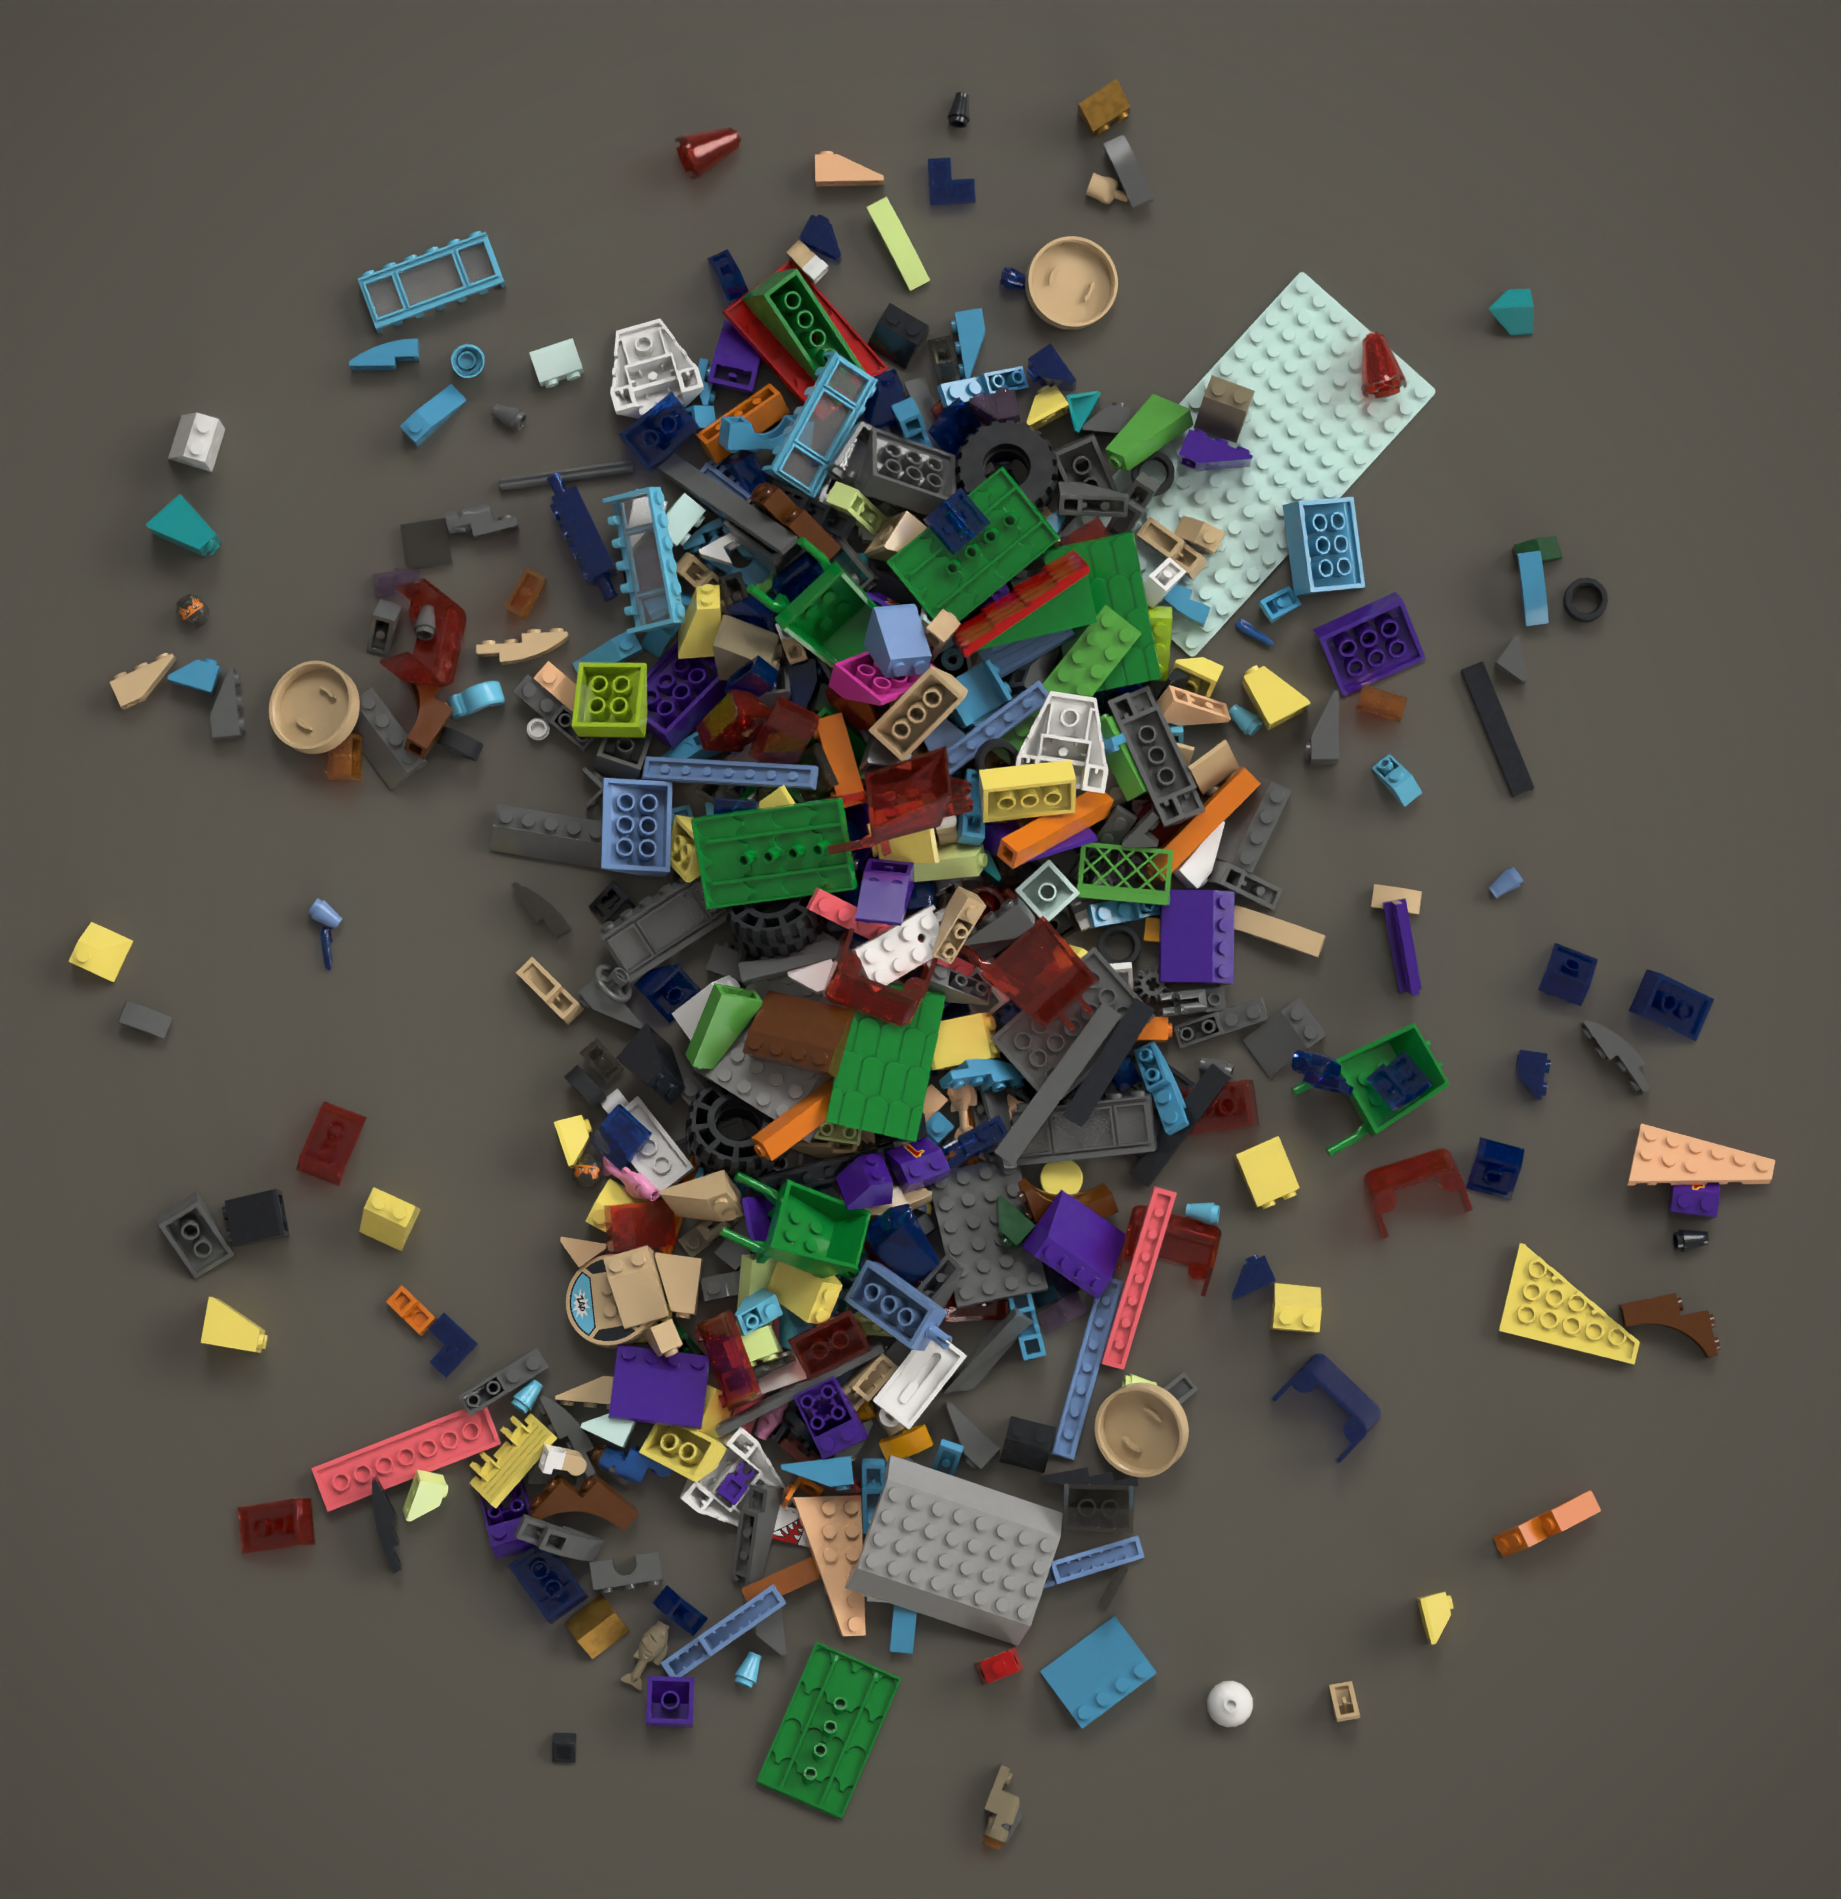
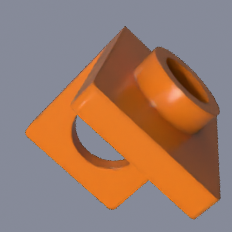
M799 1476L796 1482H790L783 1492L786 1497L781 1507L786 1508L798 1488L812 1497H820L824 1488L807 1478ZM806 1485L811 1486L815 1491H812Z

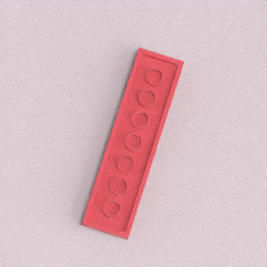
M488 1407L472 1416H469L466 1409H462L311 1469L327 1512L372 1495V1477L376 1475L384 1490L414 1479L417 1470L432 1472L502 1443Z

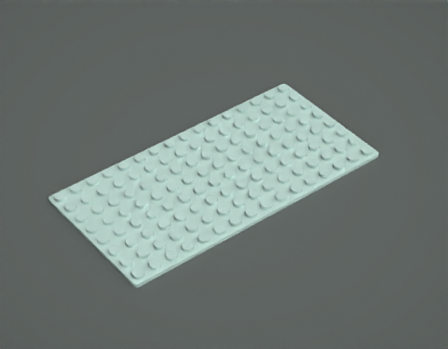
M1300 272L1179 403V405L1190 409L1193 426L1158 450L1167 455L1172 461L1175 469L1174 481L1164 494L1152 498L1132 530L1134 532L1143 583L1149 574L1153 573L1165 561L1162 556L1136 535L1149 517L1175 533L1183 515L1204 521L1225 532L1224 538L1214 557L1187 544L1204 556L1207 564L1194 580L1184 574L1176 585L1192 590L1191 600L1211 607L1204 627L1188 621L1172 610L1171 640L1190 657H1195L1289 554L1282 505L1297 501L1340 498L1435 394V389L1304 272ZM1211 375L1255 391L1237 443L1226 440L1229 442L1228 446L1233 448L1240 446L1250 451L1249 454L1253 455L1250 467L1196 471L1177 463L1179 452L1189 429L1195 430L1196 418ZM1207 433V437L1212 438L1214 440L1216 438H1220ZM1147 461L1140 468V473L1144 472L1160 484L1166 478V469L1158 461ZM1119 469L1112 476L1118 492L1128 493L1133 484L1131 479L1132 469L1128 472ZM1076 516L1059 536L1069 537L1074 543L1107 537L1103 532L1112 517ZM1162 600L1156 605L1168 607Z

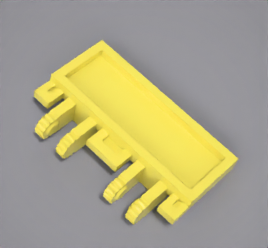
M531 1413L524 1420L528 1424L527 1427L515 1416H512L510 1420L517 1427L512 1433L504 1426L500 1429L513 1444L511 1445L508 1441H505L493 1455L498 1459L497 1462L483 1451L479 1455L486 1464L481 1468L479 1464L472 1461L469 1465L482 1477L480 1480L475 1476L470 1481V1484L495 1508L499 1506L540 1459L544 1444L552 1445L557 1439Z

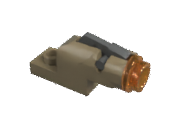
M1003 1764L1000 1766L984 1809L993 1813L988 1817L987 1829L983 1835L985 1838L983 1844L997 1850H1001L1002 1845L1005 1846L1006 1841L1009 1840L1023 1817V1813L1019 1809V1796L1002 1790L1003 1786L1008 1787L1013 1775L1009 1773L1010 1767Z

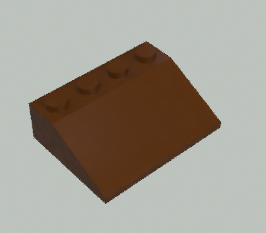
M768 990L762 1006L759 1008L749 1028L743 1053L754 1059L836 1078L855 1011Z

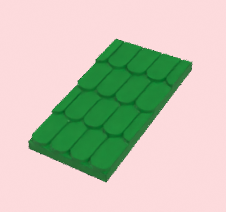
M1002 466L887 561V564L933 620L944 609L946 612L952 613L959 622L1061 537Z
M1130 531L1050 548L1043 552L1045 565L1068 552L1075 550L1089 565L1090 573L1088 574L1096 616L1107 605L1142 633L1096 692L1161 679L1134 532ZM1089 625L1072 628L1076 637L1061 645L1063 657Z
M842 797L707 815L691 819L706 909L813 895L817 887L828 893L854 890L858 887Z
M855 974L848 1009L854 1010L855 1014L837 1077L833 1079L825 1118L826 1122L916 1142L946 997L944 994L896 983H889L876 992H872L865 977Z
M816 1641L756 1784L842 1820L902 1678Z

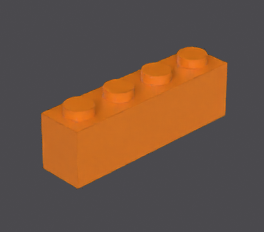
M769 383L722 417L743 416L752 424L755 433H763L774 423L780 421L784 415L789 414L790 411L781 393ZM721 417L696 434L706 455L716 464L731 454V452L726 451L719 444Z
M842 712L813 720L814 725L810 726L813 738L818 739L820 748H817V753L820 761H824L826 770L823 773L826 783H830L833 792L830 793V798L842 797L844 808L867 802Z

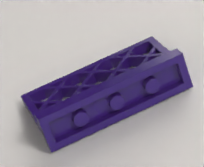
M1406 898L1382 902L1398 993L1408 992L1412 996L1419 995L1418 990L1422 989Z

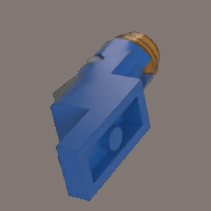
M597 1444L590 1461L595 1462V1466H598L601 1471L623 1485L630 1481L641 1483L648 1468H651L654 1474L661 1477L665 1475L669 1477L673 1471L639 1453L641 1448L636 1445L631 1447L627 1455L624 1450L612 1448L606 1444L603 1446Z

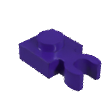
M744 1462L736 1466L735 1476L732 1473H728L715 1490L716 1493L731 1505L737 1504L748 1488L744 1481L752 1478L755 1473L754 1470H750L748 1474L744 1475L742 1472V1468L745 1466Z

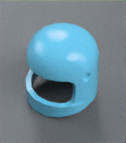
M473 344L460 345L451 355L452 368L461 377H475L484 367V353Z

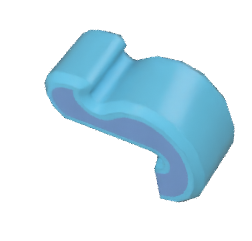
M488 681L471 686L459 694H453L446 701L453 708L452 718L457 720L488 706H500L504 704L505 697L500 682Z

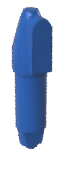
M1241 618L1236 622L1235 626L1241 633L1269 647L1274 646V642L1268 636L1254 629L1252 624Z

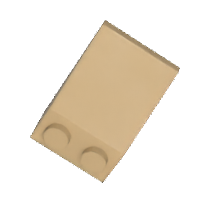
M1226 740L1188 766L1196 784V790L1201 797L1206 794L1208 797L1212 796L1219 789L1218 785L1223 781H1227L1240 768Z
M725 1170L659 1191L661 1197L677 1217L724 1222L744 1215L741 1192Z
M648 1245L603 1258L610 1287L624 1329L669 1317L655 1254Z

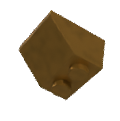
M1115 79L1080 102L1077 115L1092 137L1096 134L1100 136L1106 133L1114 122L1121 123L1129 117L1128 113H1130L1131 106L1119 82Z

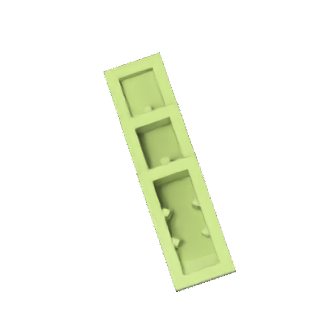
M884 197L867 206L866 208L883 243L888 249L897 269H899L908 289L911 291L930 281L888 198Z

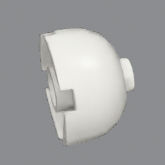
M1223 1681L1215 1685L1207 1698V1711L1210 1717L1217 1724L1224 1727H1237L1245 1723L1253 1709V1698L1249 1690L1241 1683L1235 1681Z

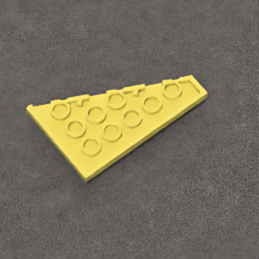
M1519 1243L1498 1331L1634 1365L1640 1342L1610 1318L1594 1302L1590 1301L1581 1291L1570 1284L1561 1274L1550 1267L1541 1257L1536 1255L1525 1244Z

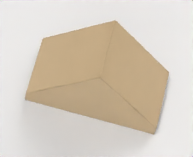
M567 1237L560 1238V1242L579 1268L605 1252L608 1247L604 1243Z
M1352 1681L1329 1685L1335 1721L1340 1722L1360 1718Z

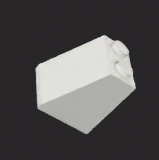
M197 412L181 415L168 459L212 472L224 436V426L219 419Z
M730 975L710 983L672 1013L690 1041L714 983L740 988L739 983Z

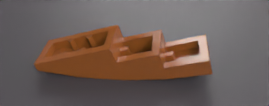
M811 1556L743 1587L741 1591L746 1602H748L773 1584L780 1594L784 1595L821 1578Z

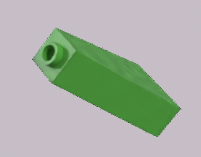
M1152 394L1106 447L1105 450L1109 464L1114 468H1120L1127 472L1193 426L1190 409Z
M1107 713L1100 717L1101 732L1105 740L1121 734L1113 716L1109 717ZM1124 742L1118 745L1120 749L1109 754L1105 751V757L1128 802L1148 794V791Z
M714 983L685 1054L694 1068L713 1070L762 1006L763 1001L756 991Z

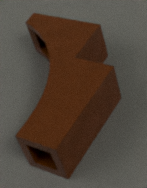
M764 482L763 484H758L753 489V494L749 499L781 526L795 534L798 539L800 537L807 539L824 553L828 560L839 551L841 547L804 509L797 507L779 487Z
M406 656L402 662L399 674L413 692L417 706V720L407 736L404 749L424 760L441 735L444 727L449 723L453 708L446 702L437 700L444 689L446 677L439 671L424 666L419 660Z
M1026 1179L1017 1182L1020 1190L1017 1192V1195L1022 1205L1025 1204L1026 1210H1023L1024 1215L1034 1225H1037L1057 1194L1044 1192L1034 1187ZM1104 1183L1081 1193L1069 1194L1103 1219L1119 1212L1112 1192Z
M1676 1293L1619 1305L1624 1327L1641 1324L1669 1327L1690 1338L1701 1349L1706 1358L1718 1356L1717 1351L1720 1350V1343L1718 1337H1714L1712 1328H1715L1713 1314H1709V1311L1705 1310L1681 1315L1680 1311L1683 1310L1681 1297H1677Z
M558 1474L555 1479L552 1478L546 1483L545 1490L539 1496H535L530 1501L528 1508L530 1516L539 1520L553 1514L570 1511L595 1514L610 1521L623 1532L639 1515L636 1506L596 1474L591 1478L585 1479L581 1484L580 1490L576 1489Z

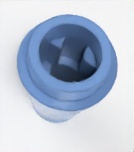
M1513 866L1510 869L1507 868L1489 889L1498 898L1521 887L1520 884L1524 880Z
M319 898L316 899L307 912L311 915V919L333 929L343 919L324 899L321 901Z

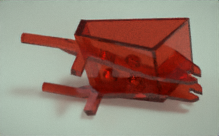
M946 746L865 773L866 791L823 798V800L842 797L844 804L857 801L868 803L871 834L860 840L829 845L828 852L829 855L880 844L885 857L892 853L889 844L890 839L939 827L944 817L971 812L974 801L966 796L971 794L970 788H972V785L969 781L950 777Z
M1007 888L1002 893L1007 899L1013 900L1018 897L1010 888ZM1044 916L1038 921L1035 917V925L1022 934L991 964L981 959L969 945H963L960 949L977 968L983 971L981 976L1031 1020L1044 1028L1058 1017L1069 1030L1073 1031L1075 1026L1063 1012L1074 1001L1088 1014L1093 1012L1081 995L1098 980L1097 977Z

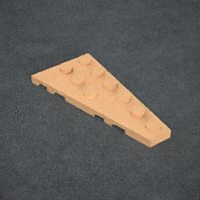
M1641 1124L1627 1186L1636 1185V1183H1647V1185H1656L1657 1183L1706 1185L1707 1182H1718L1719 1184H1728V1182L1770 1184L1775 1160Z
M861 1495L792 1497L799 1514L801 1526H803L807 1536V1543L817 1571L823 1581L825 1593L828 1595L840 1635H866L865 1598L863 1594L845 1588L851 1567H856L863 1547Z

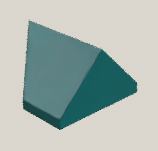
M1530 289L1507 290L1488 308L1510 335L1533 334L1534 305Z
M1093 391L1066 395V400L1069 404L1068 415L1074 435L1079 436L1083 425L1087 422L1100 399V392Z

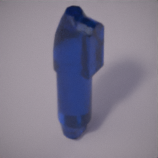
M322 927L320 939L325 968L331 970V963L333 962L331 927Z

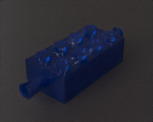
M560 472L552 474L547 478L554 492V496L551 497L553 504H550L551 510L556 520H562L563 522L559 526L566 541L571 540L573 543L569 547L576 562L581 560L583 564L579 568L585 581H591L593 586L598 585L605 602L610 601L618 596L610 578L618 575L615 566L576 485L567 489L560 476Z

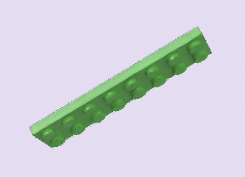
M1105 605L1096 616L1097 623L1090 624L1042 685L1048 693L1054 691L1092 697L1142 633ZM1041 708L999 739L1010 742L1019 752ZM995 748L991 750L1007 764H1011L1010 754L1005 749Z

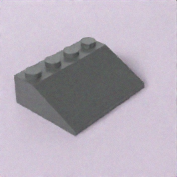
M872 427L861 474V493L939 519L956 504L955 455Z

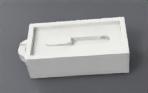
M931 1340L925 1351L912 1350L873 1399V1402L881 1407L879 1413L880 1421L888 1427L897 1426L901 1423L907 1429H910L967 1355L947 1340L946 1342L950 1345L946 1349H942ZM885 1414L891 1415L894 1420H889Z

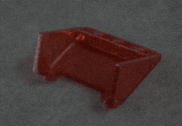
M731 1309L698 1323V1329L694 1331L698 1342L704 1343L722 1392L721 1395H718L722 1408L727 1407L730 1412L763 1400V1395Z

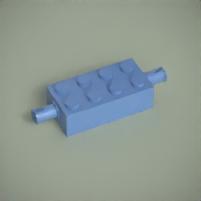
M867 1260L858 1276L855 1275L854 1278H847L853 1282V1285L844 1301L904 1345L913 1350L925 1351L932 1340L942 1349L949 1347L950 1344L946 1340L952 1342V1337L938 1328L947 1311L881 1263Z

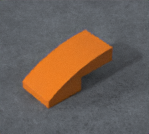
M403 1285L386 1301L421 1336L438 1320Z

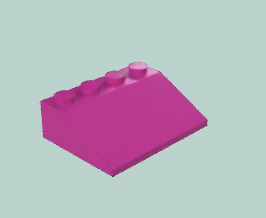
M866 651L835 663L829 687L844 699L881 706L899 699L922 675L885 678L869 652Z

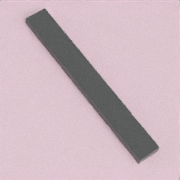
M675 453L658 467L662 475L782 556L797 543L798 537Z
M1102 1002L996 1148L995 1154L1012 1166L1118 1022L1122 1016L1121 1014Z
M881 1340L717 1423L716 1432L719 1437H722L793 1400L794 1395L833 1376L838 1377L884 1353L885 1348Z

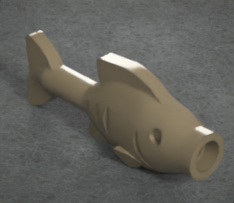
M658 1620L654 1626L644 1633L639 1643V1649L634 1653V1657L638 1658L639 1661L632 1673L623 1675L620 1678L621 1681L631 1684L638 1690H642L640 1676L646 1665L653 1661L659 1666L667 1654L670 1625Z

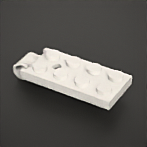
M927 906L903 920L901 926L894 925L851 950L872 992H876L934 958L932 952L946 908L933 913V910L936 909L935 906ZM919 934L924 936V941L921 943L917 939Z
M617 1088L600 1102L601 1106L610 1116L608 1120L602 1123V1126L637 1171L657 1189L663 1190L672 1187L695 1170L638 1096L628 1103ZM634 1127L640 1128V1132L637 1135L632 1134Z

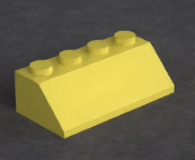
M1071 760L979 770V792L983 823L1075 813L1076 777Z

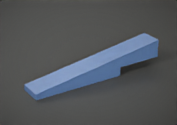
M1138 1535L1052 1561L1044 1588L1145 1558Z
M771 1585L661 1662V1665L670 1677L684 1676L787 1604L775 1585Z

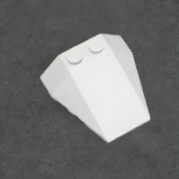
M660 318L616 331L615 359L612 370L613 379L610 390L616 414L645 419L684 408L704 390L698 367L687 356L686 351L677 343L673 334Z
M1050 691L1016 757L1015 766L1071 760L1076 777V789L1105 793L1108 766L1101 733L1097 699Z
M742 1427L719 1438L718 1442L724 1445L727 1450L716 1469L697 1483L687 1479L680 1496L683 1501L698 1513L711 1516L737 1527L741 1507H749L750 1484L780 1486L784 1488V1491L786 1489L758 1440ZM744 1462L743 1474H748L750 1470H754L755 1473L752 1478L744 1481L748 1488L737 1504L731 1505L716 1493L715 1490L728 1473H732L735 1476L736 1466ZM785 1494L782 1495V1499H781L780 1505H782V1503H783V1501H784V1499H785V1497H786ZM791 1498V1500L789 1501V1503L787 1504L788 1507H789V1506L791 1505V1503L793 1502L792 1498Z

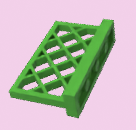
M1102 843L1082 845L1078 886L1076 888L1080 894L1077 897L1170 905L1174 850L1124 847L1123 845ZM1086 847H1094L1101 854L1092 864L1086 858ZM1100 848H1105L1108 850L1105 853H1103V851ZM1113 849L1119 850L1124 856L1115 866L1106 856ZM1123 850H1128L1131 852L1128 855H1126ZM1136 851L1142 852L1147 858L1138 868L1129 858ZM1146 852L1154 854L1151 857H1149ZM1159 853L1168 854L1167 865L1160 870L1152 859ZM1104 857L1112 868L1101 876L1094 865ZM1125 860L1135 869L1126 878L1117 870V867ZM1086 861L1089 866L1084 870ZM1148 862L1158 871L1149 880L1140 872V869ZM1092 868L1099 879L1093 884H1083L1084 873ZM1167 868V873L1165 876L1162 872ZM1113 870L1122 879L1116 886H1110L1104 879ZM1137 872L1145 883L1139 888H1132L1127 880ZM1159 874L1166 881L1165 891L1155 890L1150 884ZM1102 881L1106 886L1097 884ZM1123 883H1125V884L1128 886V888H1127V887H1120V886H1121ZM1146 885H1148L1151 888V890L1143 888Z

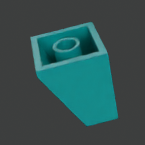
M180 494L146 523V526L155 536L204 557L208 554L211 556L216 553L220 548L219 544L222 543L216 533Z

